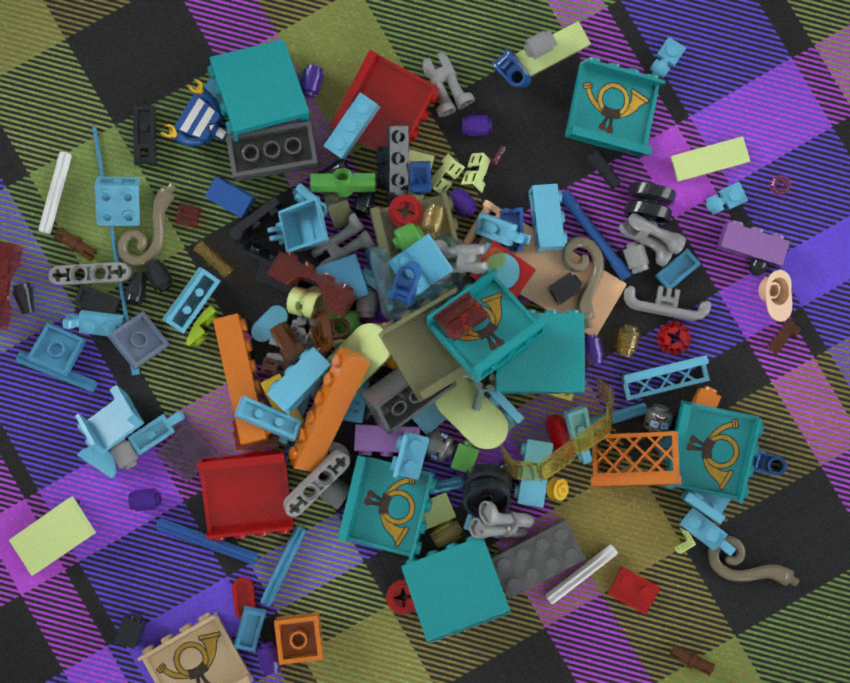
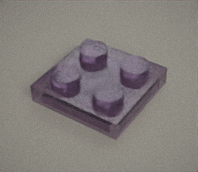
M186 422L156 454L186 483H189L198 473L196 463L199 458L213 457L218 451Z

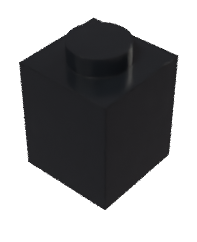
M570 272L547 287L556 303L560 305L582 291L580 287L582 283L576 274L572 275Z
M128 613L121 621L114 642L135 649L141 641L148 621L144 620L143 616L138 613Z

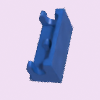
M221 176L214 178L205 195V198L240 218L248 214L257 198Z
M523 207L515 209L503 208V210H500V219L518 225L516 231L523 233ZM513 241L512 246L500 243L512 253H522L524 251V243L519 244Z

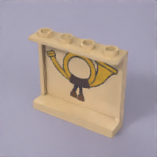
M210 612L203 614L198 618V623L184 625L179 628L180 633L175 636L172 633L160 639L161 644L156 647L153 644L141 650L143 654L137 658L138 661L143 660L155 683H252L254 680L238 649L234 648V642L217 612L212 615Z

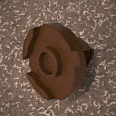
M323 309L312 311L311 319H315V325L311 326V333L315 348H320L319 353L330 352L333 340L343 339L348 335L351 329L350 323L344 318L329 319ZM335 324H343L345 326V333H337L334 329Z

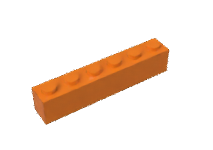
M238 313L213 319L234 414L243 395L265 404L264 400L261 401L259 393L262 392L260 381L256 380L254 373L257 372V365L255 359H251L250 351H253L250 339H246L244 332L248 331L246 319H242ZM235 417L241 445L248 446L270 440L269 434H272L271 432Z
M340 346L337 354L334 355L332 365L324 376L323 384L315 395L311 410L306 414L303 427L299 429L294 446L289 450L288 458L294 469L312 472L324 460L370 364L362 352Z

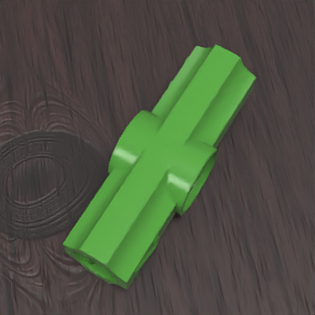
M345 168L338 169L333 174H311L310 189L311 192H335L339 197H348L353 192H376V174L352 173Z

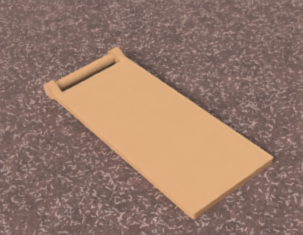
M485 200L482 204L483 209L481 212L487 214L493 212L496 214L495 217L500 218V210L502 209ZM478 217L462 242L463 245L472 244L477 234L474 231ZM523 222V233L531 236L529 244L524 243V251L522 253L513 254L534 267L536 271L520 295L545 310H557V313L577 310V301L581 291L558 305L547 287L571 272L572 275L576 274L582 283L580 287L583 289L592 273L593 263L589 262V266L582 272H573L564 265L562 250L536 253L533 228ZM483 236L479 245H485L487 241L491 243L493 240ZM572 252V261L579 263L581 256ZM483 254L476 255V259L479 261ZM603 270L600 284L592 299L595 318L591 319L593 327L585 329L587 335L595 334V337L626 287L625 282Z

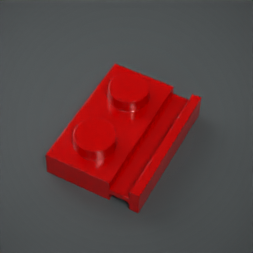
M621 566L607 594L646 615L661 587Z

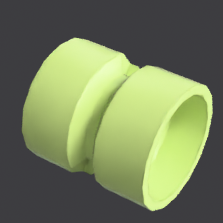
M294 287L287 298V310L290 314L304 315V317L311 319L312 311L321 309L325 311L326 308L324 293L309 292L308 289Z

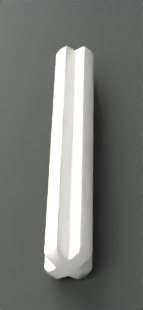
M67 152L59 153L38 230L45 234H50L52 231L72 156Z
M608 545L546 593L547 600L551 604L557 602L618 554L617 550L612 545Z

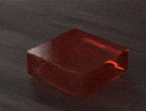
M180 203L175 224L197 229L201 208Z

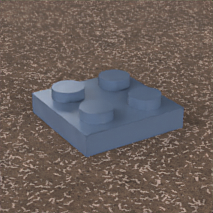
M144 311L108 335V338L134 370L170 345Z

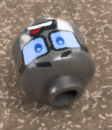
M653 404V407H649L646 410L643 426L649 432L670 431L674 415L669 407Z
M435 430L433 433L429 432L426 436L430 437L426 455L439 462L444 461L447 457L451 458L456 448L453 446V437L440 430Z

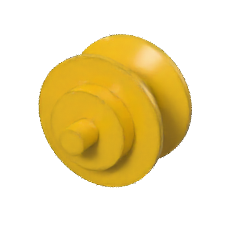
M557 478L550 479L546 487L547 496L550 499H557L559 501L566 498L569 490L568 483L564 479L559 480Z

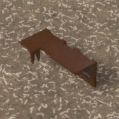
M792 318L786 320L779 329V334L774 335L773 339L766 346L775 355L779 353L791 334L797 338V334L801 331V328L791 322Z
M264 357L260 371L277 375L276 370L280 361ZM266 361H272L274 362V365L266 363ZM285 362L283 364L284 369L281 375L282 377L285 376L284 372L288 368Z

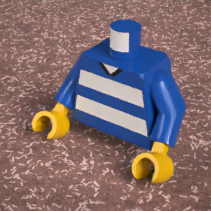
M194 79L198 83V87L193 89L188 85L189 90L195 92L175 126L170 124L164 125L170 129V133L167 135L161 132V135L163 137H172L173 140L185 146L209 144L213 137L224 142L228 131L220 126L224 120L221 116L220 106L216 98L206 88H203L201 81Z

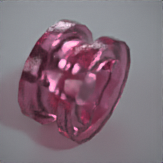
M779 175L771 180L769 188L773 194L783 195L790 190L791 181L787 176ZM783 181L784 184L782 186H785V188L778 190L776 188L778 184L775 183Z

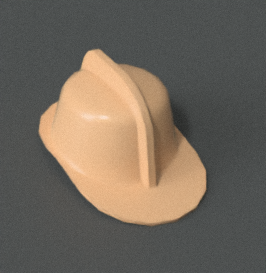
M776 270L769 277H764L759 285L758 292L760 299L766 303L770 316L775 321L782 322L787 320L792 312L791 279L785 271Z

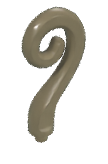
M172 183L166 189L161 187L154 197L152 203L153 240L150 248L141 256H134L128 251L127 245L131 239L138 240L137 249L139 251H143L147 247V237L139 230H129L120 237L117 246L118 254L122 261L129 266H145L159 255L165 237V212L175 198L172 194L177 189Z
M578 236L570 239L565 244L562 250V261L567 269L573 272H582L589 266V257L583 254L580 262L575 263L571 259L573 250L584 248L592 257V273L578 297L576 308L579 310V313H584L585 329L593 327L591 319L595 318L592 299L603 275L604 259L600 248L593 240Z
M726 536L724 540L736 548V554L734 556H726L725 562L729 565H738L745 558V547L737 538ZM719 547L715 551L708 548L710 566L719 576L727 580L747 582L768 578L784 586L791 584L795 587L799 583V579L793 576L794 571L781 565L768 564L746 570L730 569L720 561L719 553L721 549Z

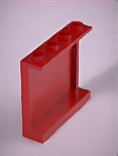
M369 49L330 126L333 128L337 127L358 94L362 93L378 104L380 109L359 138V142L378 152V146H388V126H408L409 143L411 141L414 142L420 132L417 130L421 122L425 123L430 112L427 110L430 104H435L440 95L437 92L439 87Z
M285 449L199 458L196 464L197 472H200L207 524L206 539L221 541L225 537L234 536L235 539H241L250 534L265 536L268 532L285 534L289 530H293V517L289 516L283 507L285 498L290 494Z

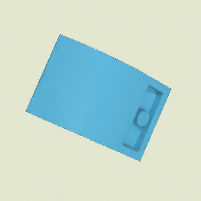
M317 196L278 211L280 222L275 224L276 227L267 228L268 233L277 232V235L269 237L270 241L279 240V245L285 244L287 253L308 251L329 242L321 201Z

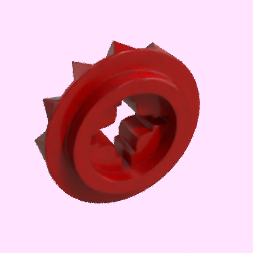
M400 195L394 198L389 205V219L397 227H402L408 223H413L416 226L423 215L422 206L415 197ZM406 204H408V211L412 214L407 215L405 221H403L402 213L396 210H403Z
M676 321L664 324L657 334V342L660 349L669 355L684 353L689 348L692 339L690 330L683 323ZM679 331L678 339L681 342L671 344V337L668 334L674 335Z
M401 579L393 582L388 588L386 600L390 609L395 613L409 614L415 610L412 597L406 598L405 606H403L401 599L394 598L401 595L402 588H404L407 595H411L406 580Z

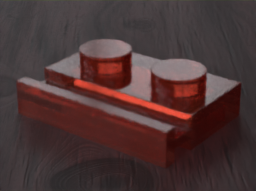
M467 291L435 314L434 321H437L442 330L455 342L486 320L489 313Z

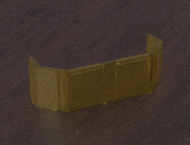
M597 378L598 395L607 405L605 416L539 463L514 460L506 449L501 446L500 450L504 463L515 479L533 481L539 479L540 482L547 480L571 463L578 454L585 453L607 437L610 431H612L611 423L613 424L615 399L613 389L600 378Z

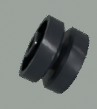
M630 183L627 195L633 200L627 201L625 204L624 214L629 217L632 213H636L656 223H669L671 221L672 210L667 206L674 203L676 197L675 190L653 183Z
M479 464L465 472L462 478L464 508L469 514L480 518L479 506L483 501L493 502L499 513H505L511 505L509 475L503 468L493 464Z

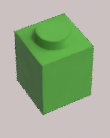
M464 440L463 444L458 443L450 468L465 473L471 467H474L479 449H476L471 442Z

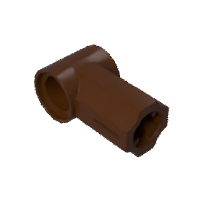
M284 321L271 328L270 333L280 348L279 351L282 358L289 367L300 360L299 357L305 349L300 341L296 340L289 325Z

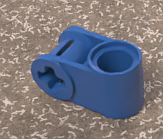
M509 48L505 49V53L497 61L494 60L492 62L495 69L512 86L526 88L531 83V74ZM521 72L523 79L520 83H517L516 76Z
M410 261L399 268L390 291L389 300L393 301L396 299L406 303L408 307L412 306L422 273L418 263ZM405 269L412 270L414 277L409 278L405 273Z
M759 450L757 457H753L752 465H754V472L778 476L786 472L787 463L780 456ZM773 460H777L780 464L777 471L771 469V462Z

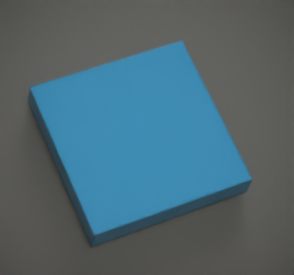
M352 254L315 268L329 309L370 295L357 254Z
M47 322L26 360L67 378L86 344V339Z

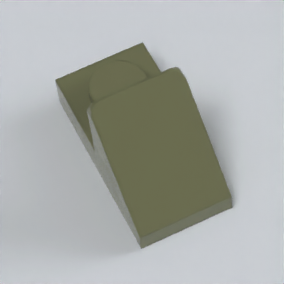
M323 192L335 230L346 227L349 224V216L352 214L347 197H339L335 192Z

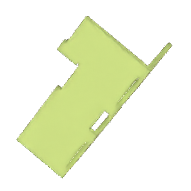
M449 153L442 159L444 164L431 178L432 189L440 194L447 191L452 185L451 181L442 178L445 172L451 175L453 179H456L465 168L455 161Z
M484 153L471 154L468 168L479 166L478 171H466L461 185L473 184L481 193L486 185L483 182V178L490 163V159Z
M682 528L680 530L687 541L678 545L677 548L675 547L677 553L680 554L696 545L689 532Z

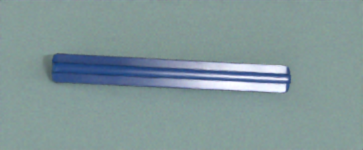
M160 518L157 522L156 530L251 565H255L258 559L257 552L224 540L213 541L212 539H206L207 534Z

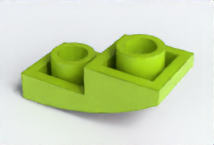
M210 305L205 309L194 323L186 341L188 346L193 347L195 345L198 347L206 340L205 336L208 332L203 326H210L213 323V319H217L215 316L219 313L213 306Z

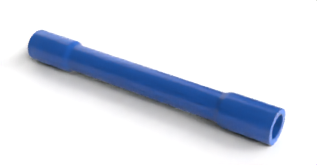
M569 189L562 193V203L574 215L590 238L598 245L620 279L623 281L633 274L582 210Z

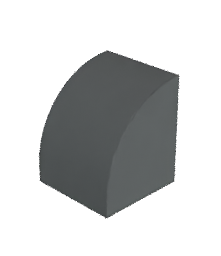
M338 477L324 491L320 498L338 510L348 496L350 484Z

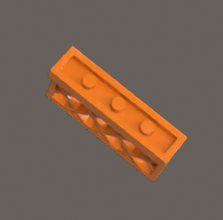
M677 431L593 435L595 446L592 447L593 477H591V486L682 485L681 476L679 475ZM672 436V446L666 451L658 443L664 437ZM644 437L649 438L653 442L646 452L637 445ZM622 438H626L632 443L625 452L616 446ZM606 439L611 446L602 453L598 449V440ZM655 446L664 453L657 462L648 455ZM634 447L643 454L636 463L627 456ZM613 448L622 455L615 463L606 457ZM667 456L673 461V471H665L659 466ZM645 457L654 464L648 472H644L638 467ZM625 458L633 466L628 472L623 473L617 466ZM605 459L612 467L606 473H599V464Z

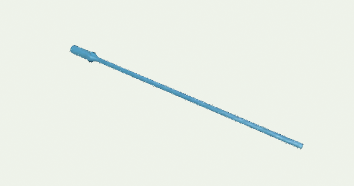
M93 126L92 130L100 177H105L97 127ZM109 226L114 260L119 262L114 228ZM121 270L116 271L117 275H121ZM119 282L118 284L120 296L122 301L124 319L126 323L129 321V317L125 301L123 282ZM130 365L132 376L140 375V369L134 370Z

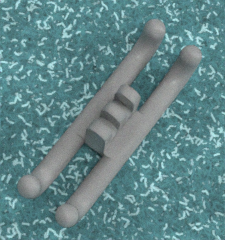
M629 286L624 290L626 304L637 311L696 321L704 318L711 309L709 301L701 302L697 311L677 308L680 290L675 289L674 296L671 297L672 288L667 287L665 295H662L663 286H658L655 303L638 300L635 297V288L633 286Z

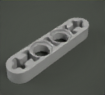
M122 262L63 265L51 268L48 277L51 283L59 286L126 282L132 277V268ZM102 267L105 269L106 275L103 279H98L96 271ZM121 267L126 270V273L122 274V278L121 275L112 274L111 270L120 271ZM78 269H83L85 277L78 281L75 273ZM59 271L63 274H69V277H61L60 280L55 276L59 274Z
M342 449L331 452L285 498L283 507L289 516L296 517L302 514L348 468L350 458L347 453ZM340 458L343 459V461L341 463L336 462V459ZM328 471L330 474L327 479H319L321 472ZM306 487H314L312 494H303ZM290 504H297V507H290Z

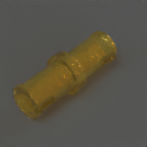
M203 240L194 247L193 251L198 253L207 262L206 265L212 266L224 279L234 270L220 257L221 255L218 252L215 253Z

